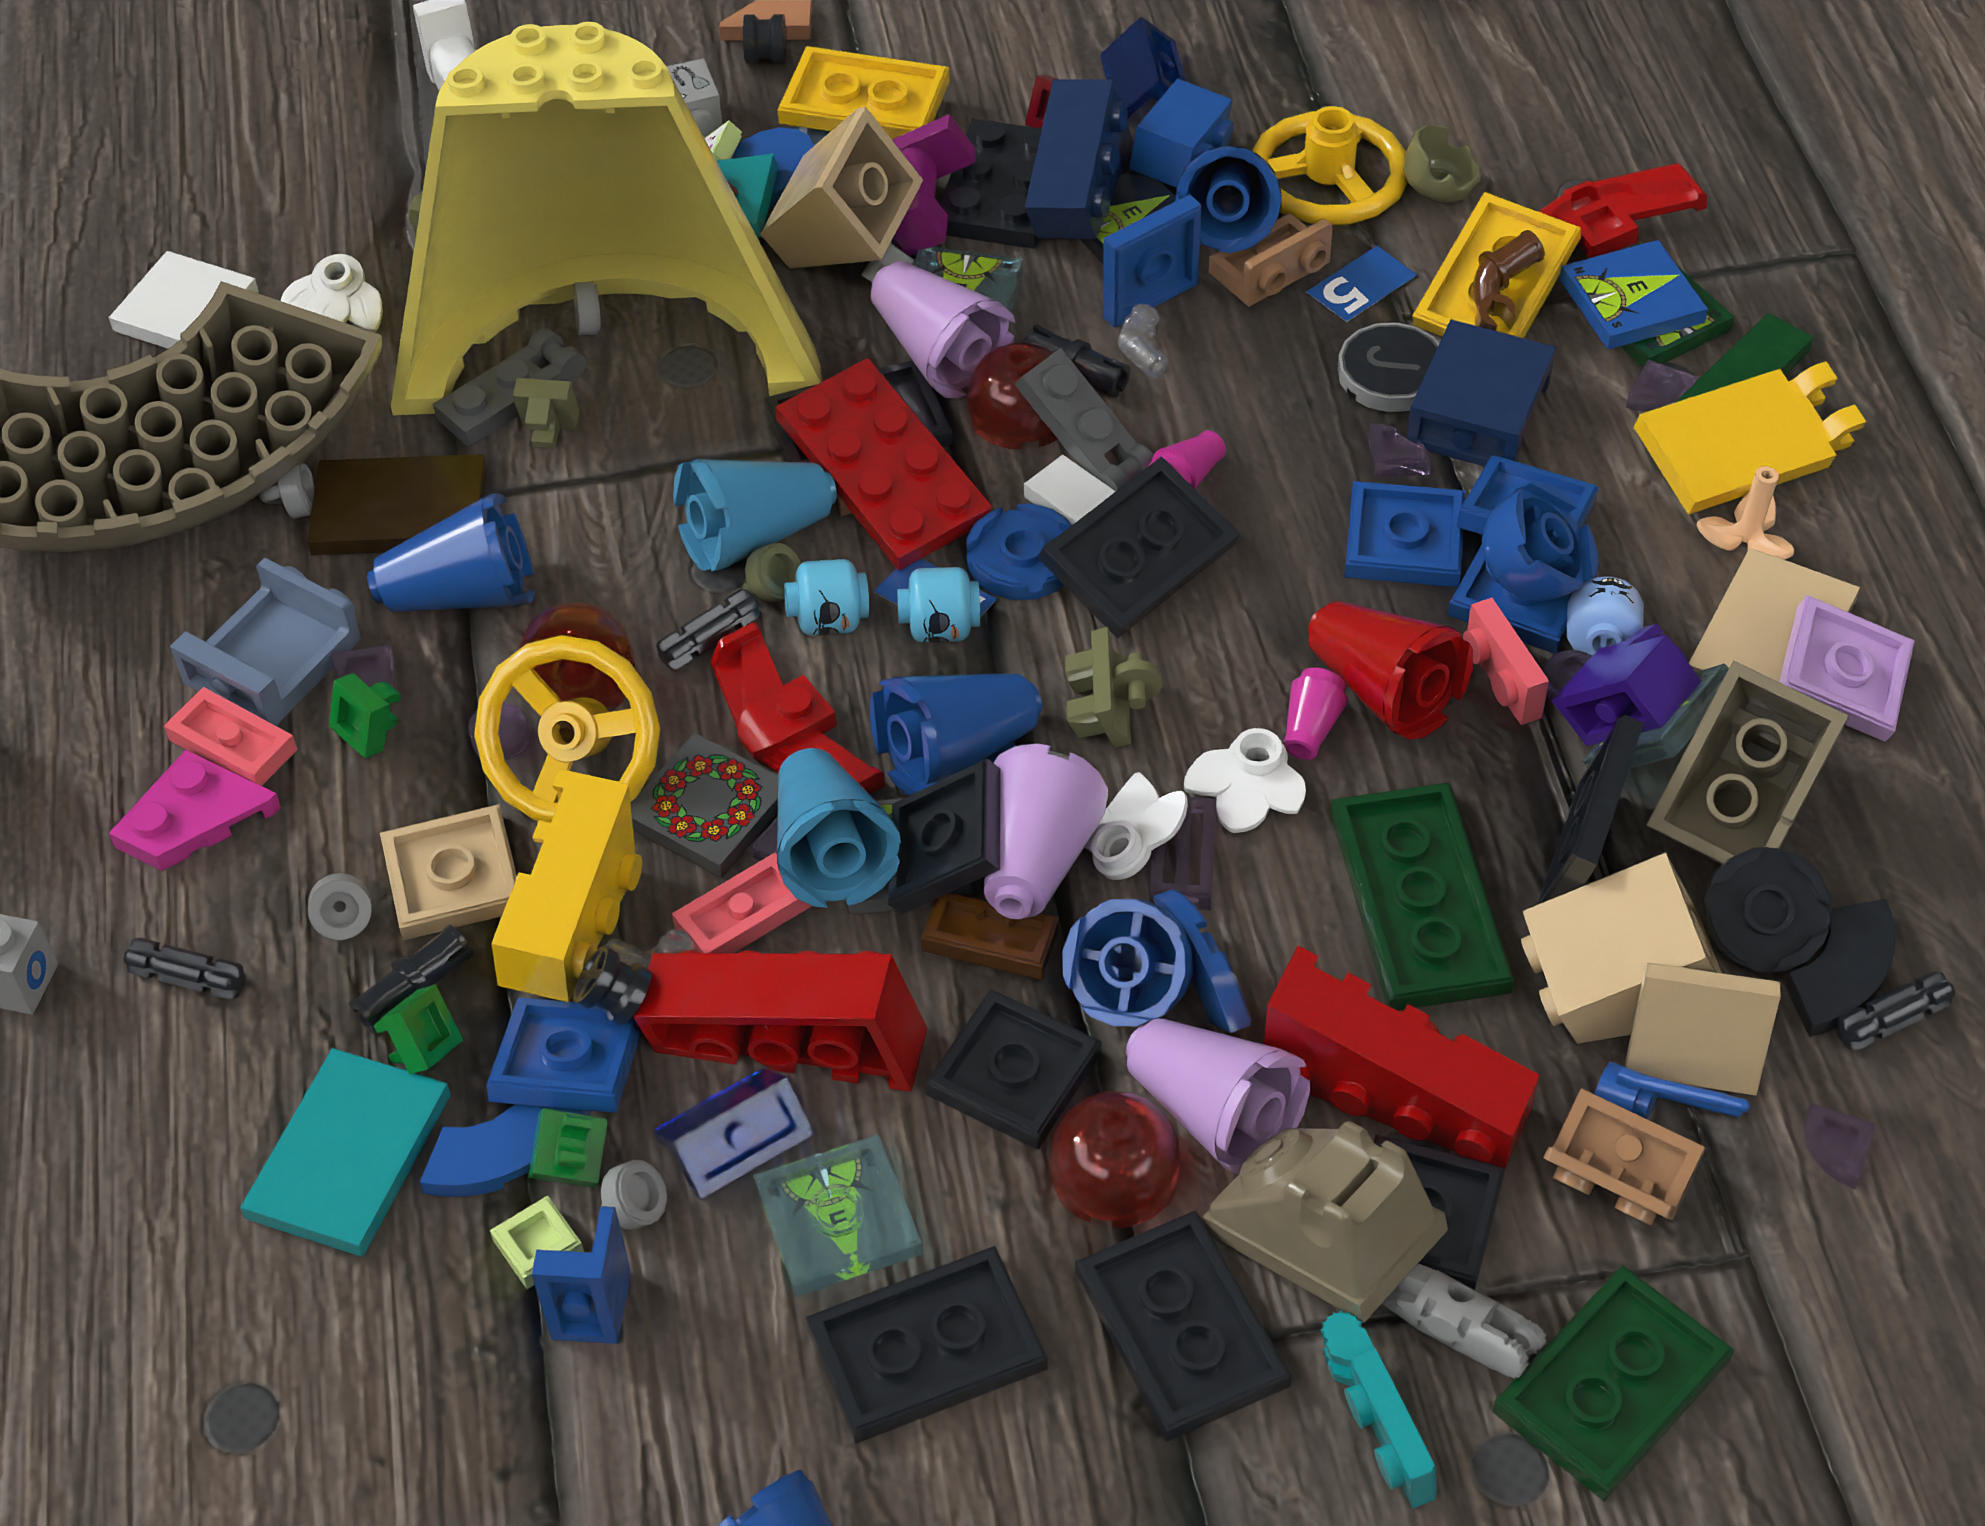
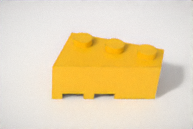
M558 769L552 784L553 789L558 794V804L551 823L539 820L532 836L534 842L542 843L531 875L518 873L491 944L498 986L569 1003L578 978L590 957L597 950L603 935H610L614 931L619 918L620 902L626 891H633L636 888L642 871V857L635 852L629 784Z

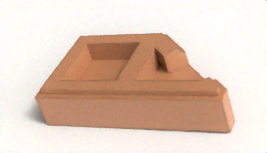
M755 0L720 22L721 41H743V18L745 14H755L759 19H770L774 14H784L787 40H808L811 37L812 0Z

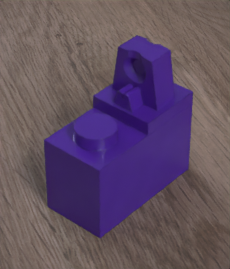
M1657 624L1641 628L1624 642L1598 649L1551 701L1584 744L1589 746L1604 742L1618 718H1622L1623 715L1643 722L1644 725L1641 732L1661 728L1701 684L1702 680L1688 663L1683 651L1674 645L1668 635H1664L1663 630Z

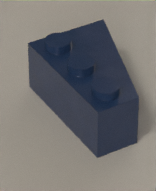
M1053 79L1025 203V210L1036 238L1097 239L1104 218L1108 216L1110 202L1118 178L1123 172L1134 143L1127 124V105L1125 101L1119 100L1113 79Z

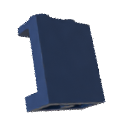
M1450 319L1411 404L1406 445L1484 467L1490 457L1494 455L1517 462L1522 435L1540 393L1545 392L1550 384L1556 347Z

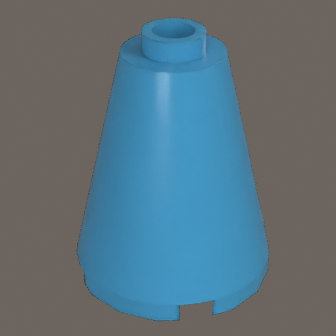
M694 459L680 464L674 476V507L685 506L688 522L678 525L680 535L689 556L696 566L703 571L710 569L711 572L721 571L749 557L754 550L771 543H776L826 518L830 514L832 504L836 502L837 498L836 485L831 474L824 472L817 463Z
M807 748L793 753L783 762L778 773L777 865L783 883L795 898L814 907L828 908L825 901L845 899L848 906L861 903L882 890L896 873L900 862L897 854L901 840L894 820L828 752L818 748Z

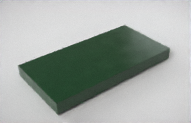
M1450 782L1331 799V818L1386 1005L1399 1011L1404 1010L1407 1004L1419 1008L1512 993L1514 978Z

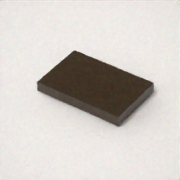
M484 454L319 460L307 539L310 554L385 553L484 497L487 473Z

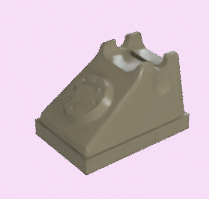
M1733 660L1647 823V828L1721 865L1726 859L1754 847L1780 849L1840 736L1849 715Z
M1351 1121L1345 1122L1340 1128L1282 1129L1276 1136L1259 1146L1246 1159L1240 1169V1174L1212 1202L1210 1209L1203 1216L1205 1227L1212 1237L1346 1313L1350 1311L1352 1316L1356 1315L1357 1319L1363 1323L1448 1231L1445 1213L1432 1206L1407 1152L1389 1141H1385L1382 1147H1379L1372 1141L1366 1129Z

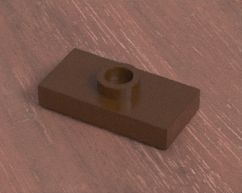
M950 892L935 900L921 937V950L1042 980L1059 932V917L1040 913L1029 918L1011 919L997 912L987 900Z

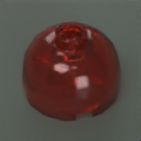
M1012 342L998 346L983 356L970 375L967 400L971 425L978 435L991 444L1006 449L1020 450L1021 442L1039 440V447L1051 444L1058 439L1014 385L1023 375L1052 355L1053 351L1031 342Z
M566 602L547 608L530 621L518 645L519 650L527 643L560 635L594 640L630 661L635 668L634 651L625 627L610 612L589 603ZM562 659L537 665L533 668L562 701L582 697L591 698L603 704L606 709L613 704L614 710L626 698L613 678L588 663Z
M1105 1091L1086 1097L1063 1115L1051 1142L1050 1180L1059 1201L1077 1218L1091 1223V1217L1099 1220L1112 1221V1227L1127 1228L1151 1220L1170 1204L1175 1194L1176 1184L1180 1178V1143L1169 1117L1151 1101L1130 1092Z

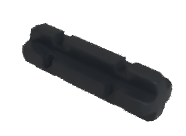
M740 589L724 599L725 606L717 603L681 626V634H678L677 631L668 634L656 644L660 660L670 670H678L693 660L692 653L700 656L717 645L720 639L735 632L736 625L742 628L755 621L760 616L759 604L755 597L746 589Z
M138 937L131 941L129 949L125 951L123 962L127 965V970L131 974L146 978H152L155 974H158V981L199 992H206L208 988H211L210 995L225 999L237 998L246 982V974L240 963L225 959H217L215 963H212L213 956L167 944L162 946V949H159L160 942Z
M1931 971L1915 979L1917 986L1907 983L1866 1003L1867 1010L1857 1007L1841 1015L1838 1019V1025L1835 1027L1837 1036L1843 1040L1847 1049L1853 1051L1863 1049L1875 1043V1035L1878 1038H1885L1924 1019V1011L1928 1014H1934L1950 1006L1952 997L1955 995L1953 984L1947 981L1942 972Z

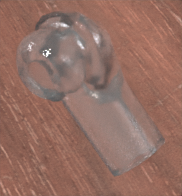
M1138 304L1133 307L1131 316H1126L1123 321L1118 345L1121 352L1149 378H1156L1164 372L1168 364V358L1153 345L1156 335L1154 327L1158 324L1160 318L1158 312L1153 307L1146 304Z

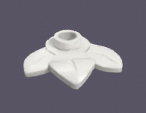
M333 254L322 259L315 266L311 275L294 281L284 291L281 298L282 302L344 323L349 321L354 326L371 332L378 330L383 314V302L380 293L376 288L365 282V274L361 264L354 257L346 254ZM344 274L340 279L330 280L336 275Z
M1253 728L1242 732L1230 745L1229 749L1204 752L1188 769L1184 779L1185 792L1216 798L1215 808L1218 819L1222 826L1231 833L1247 832L1256 828L1265 820L1271 808L1285 814H1297L1304 803L1306 794L1303 777L1287 765L1288 756L1286 748L1276 734L1262 728Z
M1134 773L1106 808L1101 822L1084 846L1086 850L1093 853V862L1098 871L1106 878L1112 880L1126 879L1139 872L1147 863L1151 851L1173 838L1180 829L1188 808L1186 794L1183 791H1176L1160 798L1153 785L1141 773Z

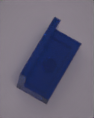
M1142 16L1111 43L1100 56L1106 79H1113L1119 100L1126 102L1128 118L1151 97L1159 101L1177 79L1187 82L1175 40Z
M765 1068L750 1074L653 1130L658 1143L672 1150L693 1194L700 1199L814 1135L788 1078Z

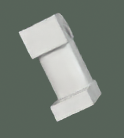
M428 0L413 5L426 70L432 83L436 84L439 91L449 72L475 51L465 0Z

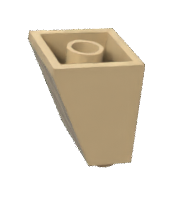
M866 107L857 108L803 155L760 234L789 269L881 260L923 179Z
M1666 853L1522 911L1530 935L1521 938L1522 946L1534 972L1537 974L1543 971L1548 987L1539 990L1544 1009L1553 1026L1564 1023L1577 1044L1631 1035L1646 962L1722 973L1699 912Z

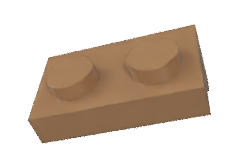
M1289 213L1276 220L1268 236L1252 248L1234 253L1217 252L1210 256L1209 273L1250 307L1269 295L1277 294L1287 285L1309 273L1320 270L1325 264L1329 263L1333 225L1326 219H1322L1307 227L1293 214Z
M1581 1088L1553 1148L1549 1146L1543 1158L1558 1165L1553 1176L1554 1179L1589 1196L1595 1184L1620 1195L1614 1208L1652 1226L1657 1214L1671 1221L1673 1220L1706 1151V1147Z

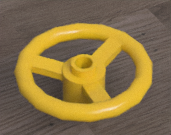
M1337 106L1323 107L1317 111H1310L1281 120L1262 133L1252 149L1253 152L1268 162L1278 179L1306 174L1310 179L1322 185L1337 184L1351 201V203L1345 205H1319L1297 199L1281 189L1280 213L1283 215L1291 213L1300 221L1310 224L1326 219L1332 225H1350L1375 218L1399 201L1408 184L1403 170L1406 150L1396 136L1375 121L1351 114L1348 110ZM1306 134L1305 149L1301 153L1270 159L1278 146L1292 137ZM1362 138L1379 148L1389 161L1390 175L1383 188L1376 193L1372 192L1355 171L1357 144Z
M560 635L527 643L496 667L479 697L474 737L483 772L503 800L537 822L542 820L551 823L558 804V794L552 786L558 769L570 771L573 761L600 753L607 747L612 736L636 733L633 758L619 782L629 784L630 801L632 802L636 799L656 765L661 728L652 692L630 661L598 641ZM562 659L591 664L613 678L630 702L631 708L609 712L597 700L585 697L562 701L533 668L537 665ZM512 687L541 716L538 725V736L543 749L548 755L533 791L521 784L506 763L498 734L502 705Z

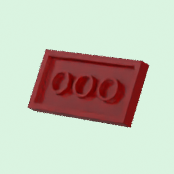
M869 358L776 406L777 421L811 463H817L824 472L831 474L836 485L837 495L842 497L847 508L898 571L971 531L975 522L992 511L991 504Z

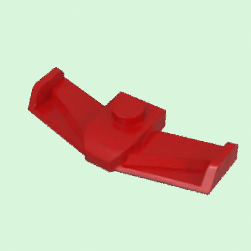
M1674 163L1597 181H1584L1564 190L1561 196L1538 212L1581 227V238L1577 245L1588 258H1593L1615 252L1638 241V226L1634 221L1691 208L1696 212L1705 210L1708 195L1680 163Z
M756 622L750 623L719 640L710 663L736 724L738 740L755 761H762L779 773L783 762L793 753L802 749L818 748L831 754L870 795L885 786L884 773L875 766L870 767L824 734L837 727L836 714L804 674L784 685L782 684L762 637L761 630Z

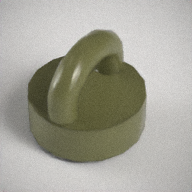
M771 543L754 550L747 559L745 568L746 579L742 589H746L751 595L755 594L759 599L766 602L785 600L784 584L795 582L796 571L801 564L798 555L789 546L782 543Z

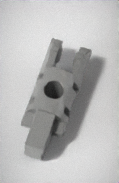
M1417 1264L1382 1303V1305L1407 1321L1410 1326L1490 1369L1513 1379L1520 1377L1528 1366L1527 1360L1529 1357L1531 1358L1533 1354L1537 1355L1547 1341L1545 1339L1547 1335L1543 1332L1544 1329L1540 1328L1538 1324L1525 1319L1522 1315L1452 1277L1421 1264Z

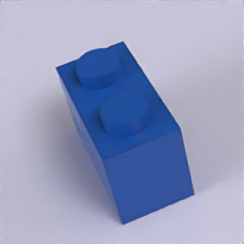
M1177 79L1138 124L1129 169L1177 188L1182 172L1195 157L1209 149L1228 145L1234 129V122L1228 120L1233 99Z

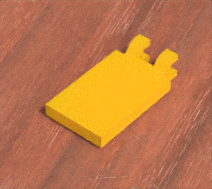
M1827 361L1809 367L1791 381L1787 380L1781 369H1777L1639 415L1633 428L1683 508L1690 515L1745 496L1749 493L1755 472L1760 467H1771L1778 472L1779 478L1776 485L1829 468L1836 457L1834 451L1851 447L1855 440L1850 432L1863 428L1866 420L1855 404L1836 411L1824 421L1821 419L1814 408L1823 404L1826 399L1821 389L1834 385L1838 379Z

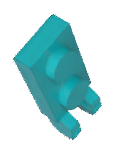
M1342 1310L1339 1313L1333 1312V1315L1326 1316V1321L1322 1322L1321 1337H1323L1325 1347L1323 1348L1325 1363H1328V1369L1334 1381L1351 1386L1344 1389L1351 1413L1361 1429L1372 1426L1381 1447L1374 1449V1454L1387 1485L1391 1490L1401 1486L1412 1509L1435 1500L1437 1495L1436 1466L1376 1348H1374L1365 1328L1361 1327V1321L1357 1320L1356 1315L1352 1316L1350 1311L1347 1313L1342 1312Z

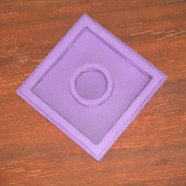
M1806 595L1797 606L1779 682L1849 715L1846 726L1886 742L1896 730L1915 640Z

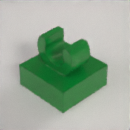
M354 673L334 680L329 727L364 758L384 751L386 731L398 724V718L389 711L390 704L400 701L402 694L385 681L375 683L369 687Z
M436 984L416 990L381 1017V1020L374 1025L377 1033L388 1031L396 1047V1050L388 1056L393 1063H404L409 1075L428 1070L463 1041Z
M543 1108L538 1113L529 1178L594 1188L599 1181L608 1119Z

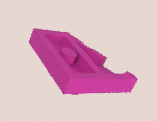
M185 749L109 832L115 848L163 871L187 859L193 851L202 847H211L232 836L229 826L261 811L266 819L276 814L281 806L275 792Z

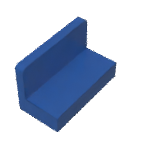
M601 1206L592 1253L536 1250L532 1277L551 1340L619 1343L630 1280V1265L616 1208Z

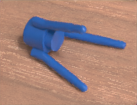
M1612 1061L1606 1066L1595 1091V1095L1647 1120L1654 1108L1657 1097L1733 1117H1740L1743 1112H1747L1750 1109L1748 1100L1648 1076Z

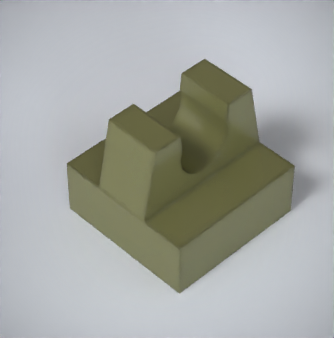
M529 378L516 379L513 398L522 425L526 426L527 429L533 430L531 437L532 446L554 449L560 429L576 430L580 411L571 382Z

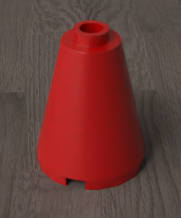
M1334 601L1319 609L1309 623L1308 641L1312 652L1332 672L1339 675L1345 681L1346 686L1392 732L1409 740L1426 737L1441 727L1449 718L1441 713L1451 697L1461 701L1467 690L1473 670V649L1470 642L1462 639L1461 635L1463 634L1452 627L1343 601Z

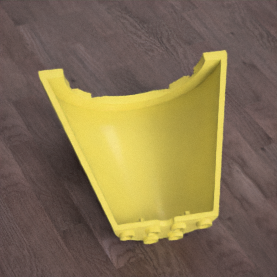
M596 22L543 27L526 24L514 29L510 35L501 37L474 51L449 72L437 96L391 400L393 415L435 414L433 404L452 393L455 382L465 367L463 356L473 344L486 343L501 330L519 320V309L526 305L557 304L572 300L574 282L593 281L597 286L598 295L643 294L665 298H699L706 301L708 312L724 320L738 332H747L756 345V353L766 373L769 396L821 383L820 363L807 330L669 70L650 48L627 35L605 29Z

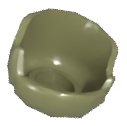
M1424 125L1414 132L1406 152L1403 167L1406 180L1419 194L1440 203L1459 202L1476 190L1481 176V167L1471 156V146L1467 144L1456 148L1449 143V130L1447 127L1442 125Z

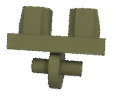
M1108 627L1091 631L1092 649L1065 656L1066 675L1075 694L1093 690L1092 695L1066 702L1068 723L1077 738L1106 733L1114 748L1131 744L1129 707L1132 709L1144 708L1146 700L1153 698L1160 692L1162 688L1161 670L1155 664L1144 661V657L1140 653H1131L1125 659L1124 655L1115 652L1112 649V637Z

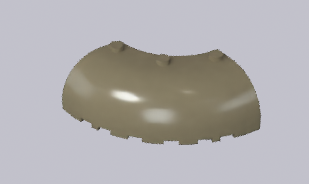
M221 281L213 297L200 315L180 333L181 339L154 358L151 355H147L130 364L108 370V376L82 381H69L68 376H35L0 369V548L33 552H82L115 549L159 540L201 526L241 507L269 487L276 485L290 470L305 461L339 425L360 395L379 358L382 348V335Z

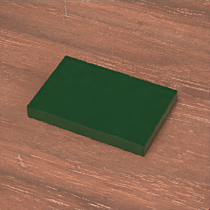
M1621 1265L1531 1361L1520 1377H1516L1494 1401L1492 1412L1605 1502L1731 1361L1734 1349L1625 1266Z

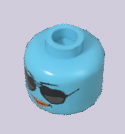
M837 559L803 562L796 571L795 582L784 584L786 616L797 617L799 627L806 635L849 634L856 630L860 619L868 618L869 593L866 573H857L855 566L849 560Z
M919 568L914 570L909 578V589H897L898 624L910 623L911 635L917 642H960L969 636L971 627L980 626L978 581H969L967 572L962 568Z

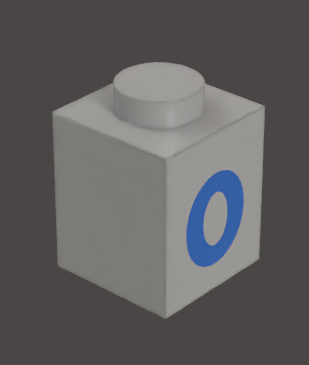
M0 914V1008L33 1015L59 963L39 921Z

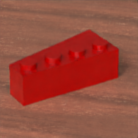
M686 950L680 953L652 954L648 967L652 975L650 986L643 1002L633 1017L655 1053L736 1065L739 1055L751 1056L758 1063L768 1066L771 1071L794 1074L796 1065L799 1063L833 1069L832 1080L858 1084L861 1073L890 1077L888 1082L889 1089L912 1092L927 1026L892 954H880L874 951H861L857 954H821L815 951L780 954L759 953L750 950L739 953H701Z

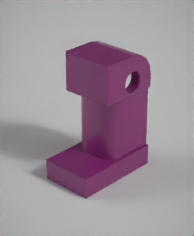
M950 114L892 139L923 179L892 239V244L909 256L946 242L948 214L935 199L936 181L941 177L975 163L976 148Z

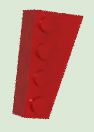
M1297 945L1267 1004L1264 1045L1290 1051L1304 1060L1307 1067H1300V1075L1310 1080L1309 1095L1332 1103L1345 1114L1358 1117L1366 1116L1394 1127L1407 1138L1427 1140L1456 1151L1461 1157L1503 1167L1506 1170L1531 1113L1540 1074L1463 1033L1455 1036L1453 1040L1440 1034L1437 1026L1429 1020L1430 1015L1409 1004L1401 1011L1383 1004L1367 995L1371 987L1370 983L1349 972L1340 981L1314 967L1319 956Z

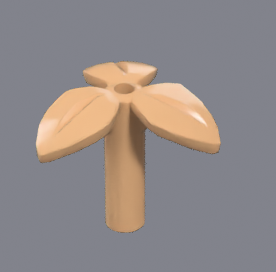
M1767 466L1756 470L1749 493L1742 498L1734 511L1737 521L1735 524L1717 516L1705 517L1697 522L1699 532L1715 546L1728 551L1734 550L1741 542L1747 543L1748 550L1753 548L1784 560L1792 557L1794 549L1787 540L1777 535L1764 533V531L1774 526L1776 519V504L1773 493L1779 478L1778 472Z

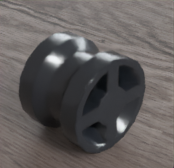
M755 14L744 15L743 52L745 64H757L761 59H771L775 64L786 63L787 33L784 14H774L770 19H759Z
M604 945L593 953L584 966L575 985L574 1002L587 1009L597 1006L605 1010L608 1020L622 1026L634 1016L643 1002L650 986L651 970L639 963L627 965L621 962L619 953Z

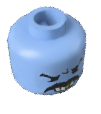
M1596 577L1586 581L1580 589L1573 592L1567 609V639L1573 650L1584 659L1589 660L1598 649L1624 642L1643 628L1644 603L1637 589L1627 581L1616 577Z

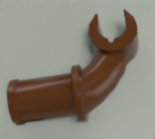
M1524 230L1519 236L1494 252L1484 251L1479 255V266L1473 283V298L1477 307L1475 326L1497 331L1498 325L1490 318L1489 315L1500 317L1506 326L1511 329L1515 317V306L1510 298L1500 294V290H1504L1509 286L1511 278L1544 259V247L1532 231Z

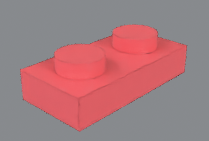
M1493 598L1471 604L1468 628L1463 634V639L1470 642L1472 646L1473 663L1481 665L1491 680L1496 699L1502 706L1508 705L1520 725L1541 719L1549 684L1548 678Z
M205 687L197 692L164 725L169 741L260 786H263L298 750L292 734Z
M775 852L672 913L674 928L693 951L701 953H735L812 907V905L795 898L783 883L778 870L777 853Z

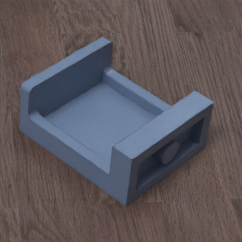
M264 558L256 565L261 581L260 589L206 642L185 631L170 645V649L183 684L198 692L205 687L276 726L361 640V635L354 615V605L346 595L339 590L333 588L327 590L315 584L294 567L286 566L284 568Z

